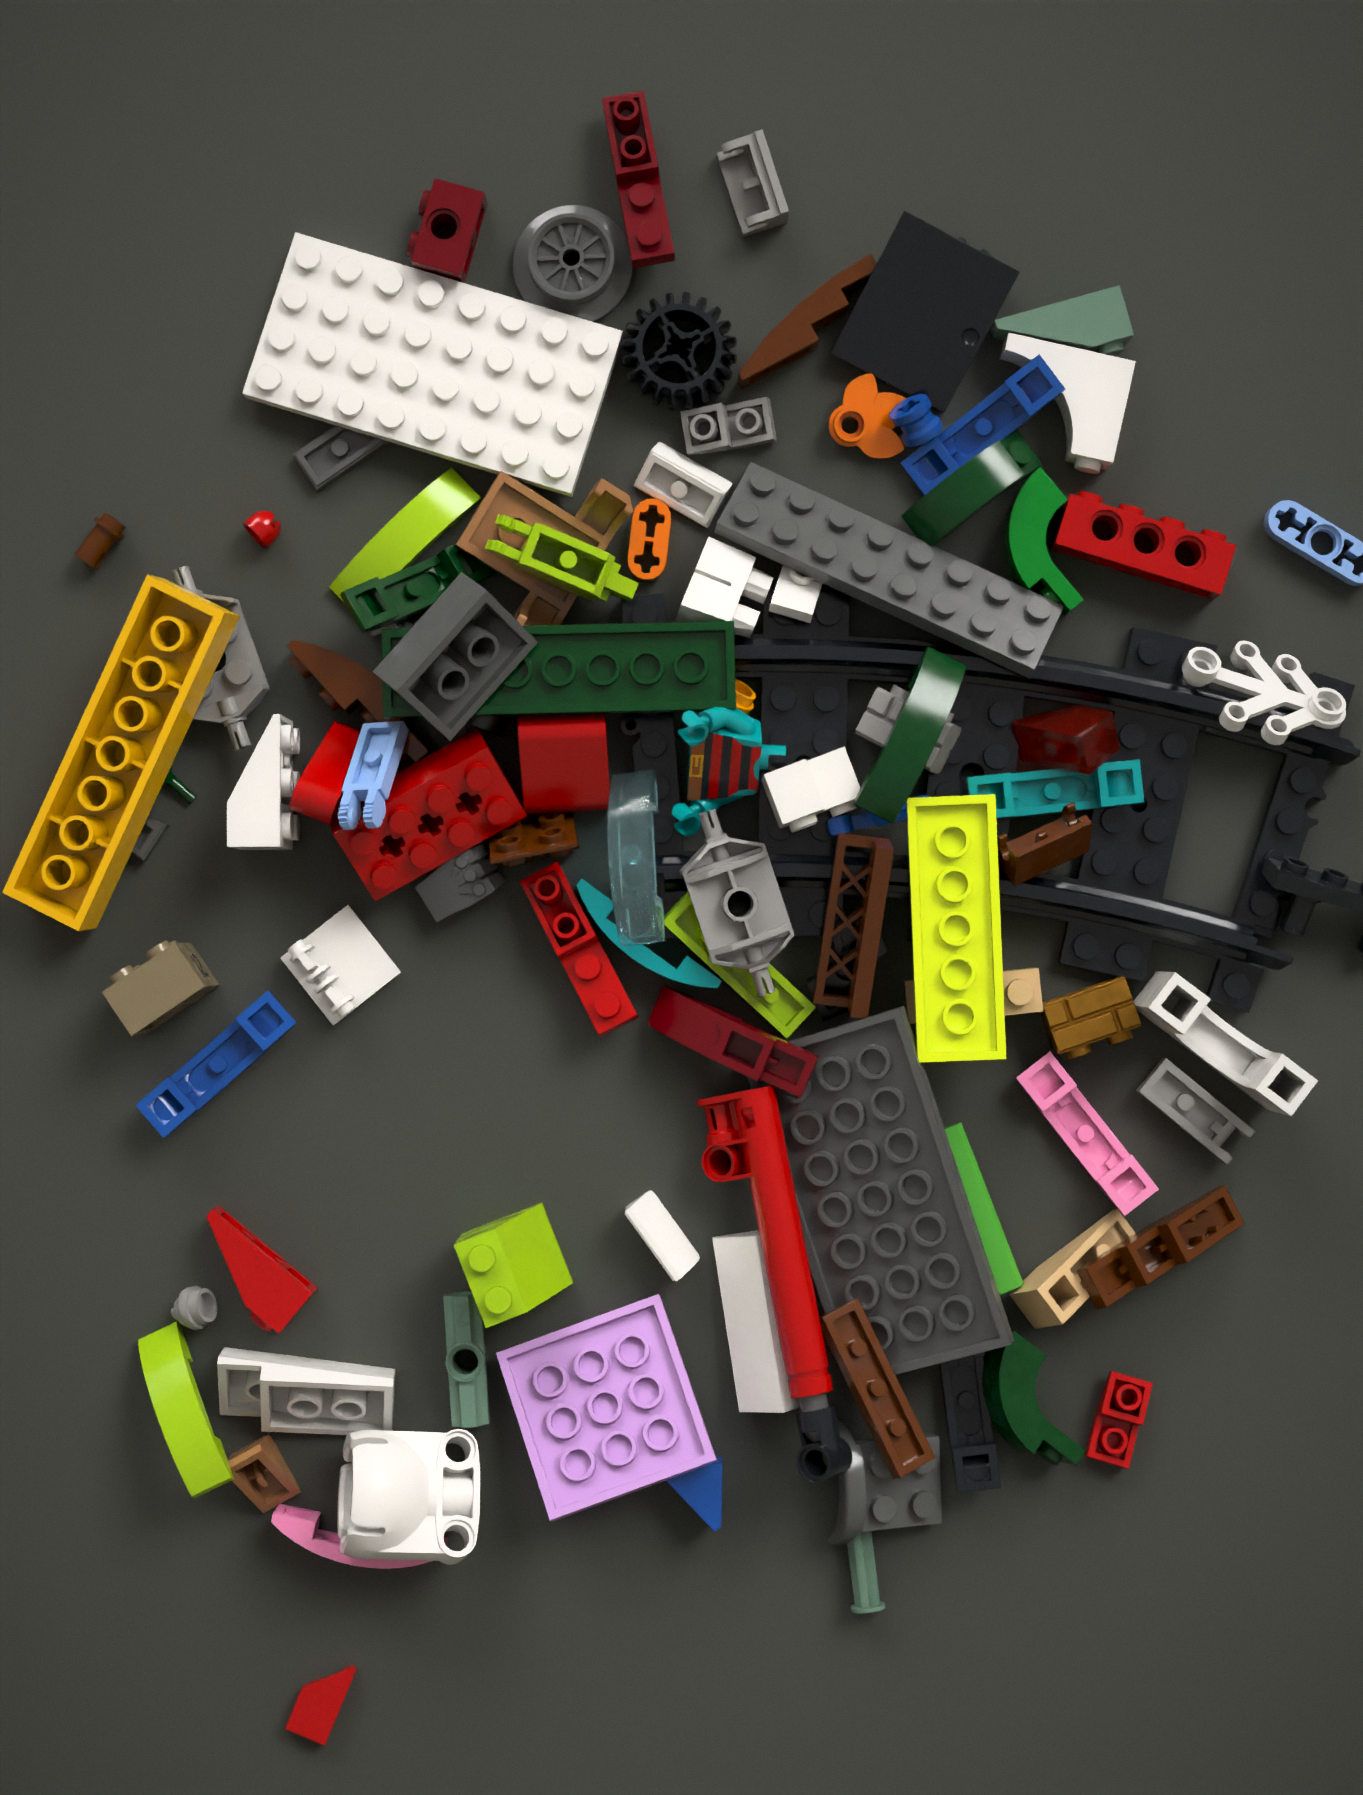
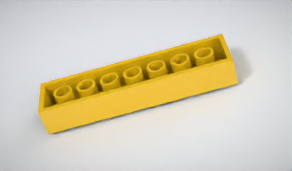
M147 574L2 893L77 931L96 929L240 615L169 580Z

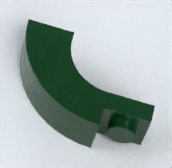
M1016 430L1001 441H996L953 472L911 506L901 517L918 539L926 542L929 546H934L953 533L995 498L1036 471L1042 463Z
M1011 1330L1015 1340L1011 1345L986 1352L983 1366V1393L989 1415L1001 1436L1016 1451L1035 1454L1036 1452L1040 1457L1056 1466L1060 1462L1077 1465L1086 1450L1053 1426L1044 1417L1037 1403L1035 1392L1036 1378L1047 1355L1016 1331Z

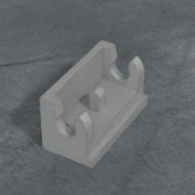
M763 129L721 145L723 151L717 153V160L742 237L786 224L788 222L789 209Z

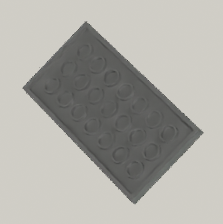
M901 1006L865 1019L862 1018L788 1041L820 1056L802 1097H798L776 1086L775 1090L809 1266L825 1314L852 1299L858 1298L895 1375L1011 1345L1015 1340L923 1062L919 1063L917 1043L905 1007ZM747 1076L751 1089L772 1086L765 1081H756Z

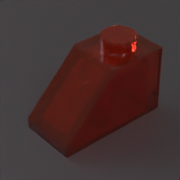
M1074 705L1020 718L1012 723L1015 739L1019 745L1018 752L1021 761L1090 775L1120 749L1112 711Z

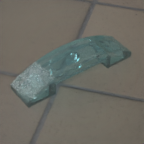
M655 770L612 775L607 821L608 865L614 915L622 946L665 942L663 898L657 896L653 814H658V795Z

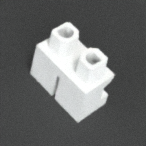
M708 537L675 622L734 621V634L750 638L760 612L739 604V600L742 595L764 604L774 578L761 570L753 568L756 557Z

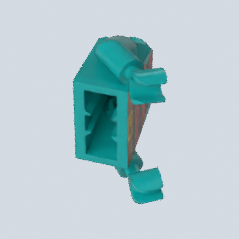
M714 707L701 712L688 710L682 715V721L688 727L679 729L678 734L689 745L687 800H691L690 807L685 803L674 805L672 815L679 820V822L674 824V828L683 836H692L699 830L701 826V821L698 817L699 813L707 812L711 809L717 810L744 796L755 794L758 791L759 770L774 771L785 767L786 746L762 744L761 722L738 708L735 710Z

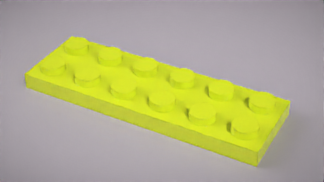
M995 794L908 798L906 807L916 1043L919 1063L1006 1059Z

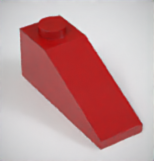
M217 1206L206 1217L245 1306L252 1311L250 1318L263 1330L270 1332L274 1329L279 1334L318 1287L221 1206Z

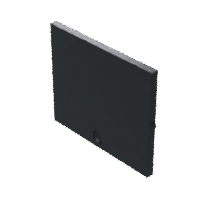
M904 210L833 346L831 354L868 373H872L875 377L883 380V383L887 386L893 385L912 396L917 394L928 395L931 406L945 413L1020 271L967 244L964 238H956Z

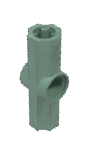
M472 1291L444 1294L447 1346L445 1365L449 1376L452 1427L470 1428L487 1425L490 1423L486 1370L488 1354L485 1347L483 1320ZM461 1349H470L477 1355L478 1365L472 1369H463L456 1362V1352Z

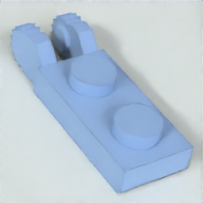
M404 721L364 723L362 725L341 790L343 796L340 808H338V819L343 830L357 828L356 826L362 813L363 822H365L367 828L381 827L386 814L385 800H388L409 733V729ZM360 801H365V807H363V812L361 813Z

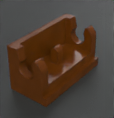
M1074 802L1063 806L1061 818L1008 842V835L1006 833L997 837L998 865L1014 886L1089 852L1092 822L1087 815L1081 816L1076 820L1074 814L1076 806Z

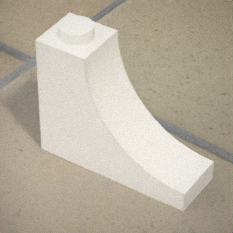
M1008 333L1003 343L1001 360L1023 367L1040 354L1066 389L1055 398L1063 416L1066 429L1065 461L1075 463L1074 468L1085 473L1098 474L1100 469L1107 470L1114 461L1136 361Z

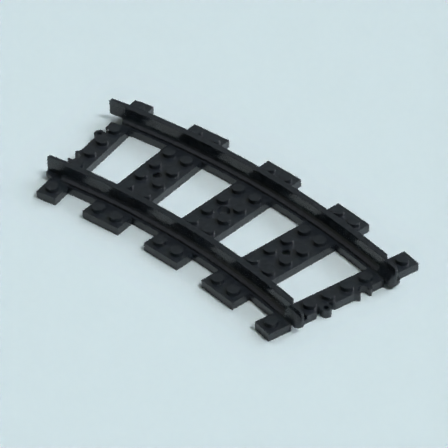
M768 591L763 604V633L751 634L750 638L734 634L735 679H761L762 744L785 745V766L795 763L796 758L801 755L813 759L844 746L847 752L848 681L909 685L927 647L966 665L963 680L950 713L954 714L951 723L961 727V733L953 749L950 750L939 774L927 772L925 795L931 797L968 795L967 783L963 780V772L968 768L975 769L978 776L1016 773L1025 698L1111 712L1112 716L1101 763L1140 759L1143 793L1147 803L1146 809L1140 813L1133 811L1130 805L1091 809L1089 819L1092 822L1089 852L1080 857L1076 879L1042 873L1014 886L998 865L1000 910L1065 921L1066 926L1057 962L1059 964L1113 976H1123L1127 979L1144 982L1153 941L1216 958V966L1206 996L1212 1002L1246 1013L1250 1012L1264 967L1272 970H1281L1293 963L1294 958L1289 955L1256 945L1258 938L1253 937V934L1256 933L1272 939L1273 932L1276 931L1282 913L1277 898L1282 901H1289L1292 894L1286 895L1284 891L1273 888L1261 872L1267 857L1283 861L1284 857H1292L1299 860L1309 828L1318 824V819L1311 818L1306 814V802L1310 798L1318 801L1326 799L1322 786L1330 763L1338 766L1347 765L1360 756L1361 750L1355 748L1352 741L1339 737L1343 722L1340 726L1333 729H1324L1311 724L1290 732L1285 742L1281 745L1267 743L1261 736V729L1267 718L1272 715L1284 717L1295 712L1281 707L1248 719L1240 731L1233 732L1225 729L1219 722V716L1225 705L1229 702L1240 703L1249 698L1211 689L1209 684L1203 687L1192 686L1186 682L1182 671V665L1191 649L1205 647L1216 653L1218 645L1133 627L1130 630L1122 669L1041 655L1029 679L945 639L941 643L849 636L850 596L843 592H820L811 623L770 612L769 607L774 591ZM664 593L634 595L630 601L621 599L623 623H666ZM1316 672L1310 673L1309 679L1318 689L1324 687L1331 688L1343 696L1347 712L1355 685ZM673 712L639 713L638 717L629 714L621 720V731L628 737L640 734V738L632 746L636 790L630 795L629 800L631 802H643L648 808V814L644 820L631 823V826L639 832L641 859L629 860L624 863L622 867L623 880L629 887L643 886L647 940L678 938L660 920L688 891L679 870L697 851H684L683 836L674 828V824L679 822V820L672 815V809L674 805L680 803ZM629 721L636 723L634 730L626 728V724ZM1199 732L1284 755L1231 917L1163 898ZM759 770L758 842L764 843L794 936H822L837 836H829L827 833L826 821L832 818L830 810L816 815L818 822L815 825L791 833L789 826L779 829L761 782L763 775L771 771ZM1010 818L996 819L997 837L1004 833L1008 835ZM845 851L844 863L855 874L868 864L870 853ZM893 854L887 898L910 899L909 856ZM843 870L840 884L848 879ZM866 875L858 880L864 888ZM853 884L838 895L837 904L843 911L844 895L862 896V894ZM737 891V892H735V893H745V892H744V891ZM837 913L834 923L842 920ZM911 914L907 942H912Z

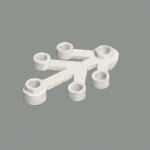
M1249 641L1238 642L1230 655V660L1235 667L1241 670H1250L1256 679L1221 668L1219 656L1214 651L1205 647L1191 649L1182 665L1184 679L1192 686L1203 687L1212 682L1255 696L1240 703L1229 702L1225 705L1219 716V722L1229 731H1240L1248 719L1282 706L1298 710L1284 717L1272 715L1267 718L1261 729V736L1267 743L1272 745L1283 744L1290 732L1311 724L1324 729L1336 728L1342 724L1346 717V702L1343 696L1331 688L1324 687L1318 689L1303 672L1297 658L1289 654L1279 655L1272 668H1270L1260 656L1259 648ZM1283 683H1292L1298 692L1287 689Z

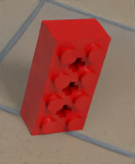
M477 728L396 773L388 800H385L386 814L381 827L367 828L365 822H363L362 813L360 820H358L357 828L343 830L340 827L338 816L330 828L374 901H377L527 817L518 796ZM360 801L361 813L363 812V807H365V801Z

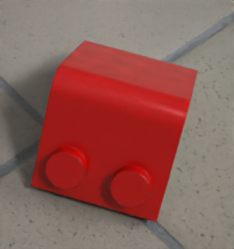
M606 714L518 716V743L525 813L611 810Z

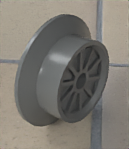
M560 206L540 214L524 229L514 251V279L518 291L525 302L592 322L603 318L618 306L624 298L632 278L631 256L628 241L623 231L607 215L586 206ZM572 258L579 260L574 266L565 264L567 260Z

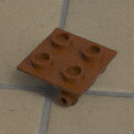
M545 813L538 820L524 823L518 821L489 837L490 863L495 865L503 864L504 868L526 863L525 857H528L531 863L534 862L535 855L541 854L542 860H546V853H550L551 858L570 855L573 849L580 848L577 832L575 831L573 813Z

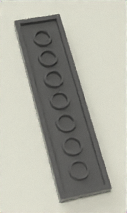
M750 462L714 530V533L1029 679L1039 662L1064 607L1062 604L938 547L929 546L926 542L752 462Z

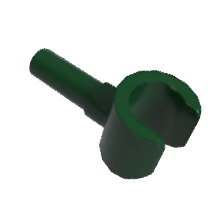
M171 766L164 783L191 804L197 796L176 778L177 776L172 773Z

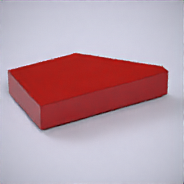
M349 1665L334 1674L304 1684L285 1729L325 1746L357 1667Z

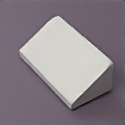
M658 442L650 451L633 486L708 528L729 493L732 483L666 444Z
M653 1191L645 1192L626 1206L624 1214L670 1278L677 1282L699 1261L698 1252Z

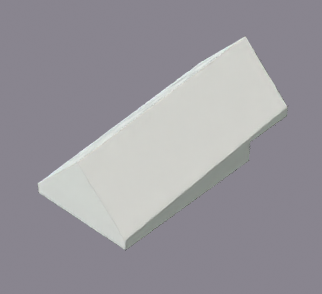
M759 1231L712 1237L739 1412L785 1413L800 1408L799 1399L790 1397L787 1382L789 1376L786 1375Z
M224 1347L218 1356L217 1371L220 1415L261 1417V1431L347 1435L359 1430L392 1431L396 1369Z

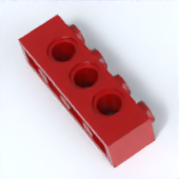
M1078 491L1077 495L1070 494L1067 497L1068 500L1062 507L1049 550L1210 600H1214L1222 595L1237 546L1226 542V535L1207 529H1202L1201 534L1184 529V522L1170 517H1160L1159 521L1143 516L1144 510L1128 504H1119L1118 508L1103 504L1101 496L1086 491ZM1094 521H1105L1111 526V540L1103 541L1095 537L1092 531ZM1144 533L1152 539L1153 550L1151 553H1141L1134 546L1135 534ZM1177 546H1186L1191 549L1194 554L1192 566H1183L1177 561L1175 557Z

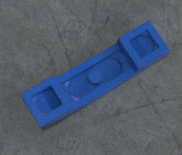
M1040 354L1004 381L1005 383L941 434L929 440L901 462V465L924 495L987 447L1018 430L1066 390Z
M266 991L236 1017L230 1026L171 1077L168 1076L135 1106L163 1138L167 1137L257 1061L297 1022L270 991Z

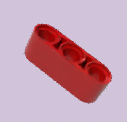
M334 721L300 776L293 791L289 809L330 826L333 824L338 816V808H340L343 796L341 790L361 730Z

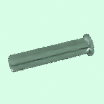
M872 1531L858 1532L856 1537L847 1543L855 1604L851 1605V1612L858 1614L878 1612L885 1609V1602L880 1601Z

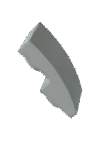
M768 397L729 405L718 403L680 411L688 455L733 450L777 441L771 401Z

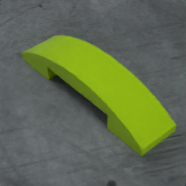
M451 467L399 511L349 562L329 588L343 601L340 596L343 591L375 577H378L380 580L408 568L449 527L452 529L482 498Z
M176 1321L138 1339L142 1369L158 1422L191 1497L196 1498L234 1480L221 1439L214 1436L189 1363L193 1362L180 1323Z

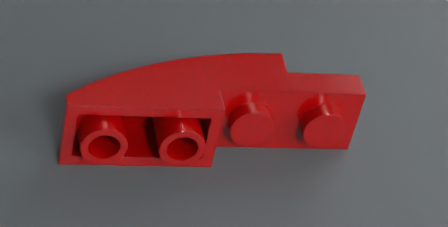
M557 861L520 880L521 886L557 956L561 960L598 1035L603 1037L638 1019L639 1016L559 862Z

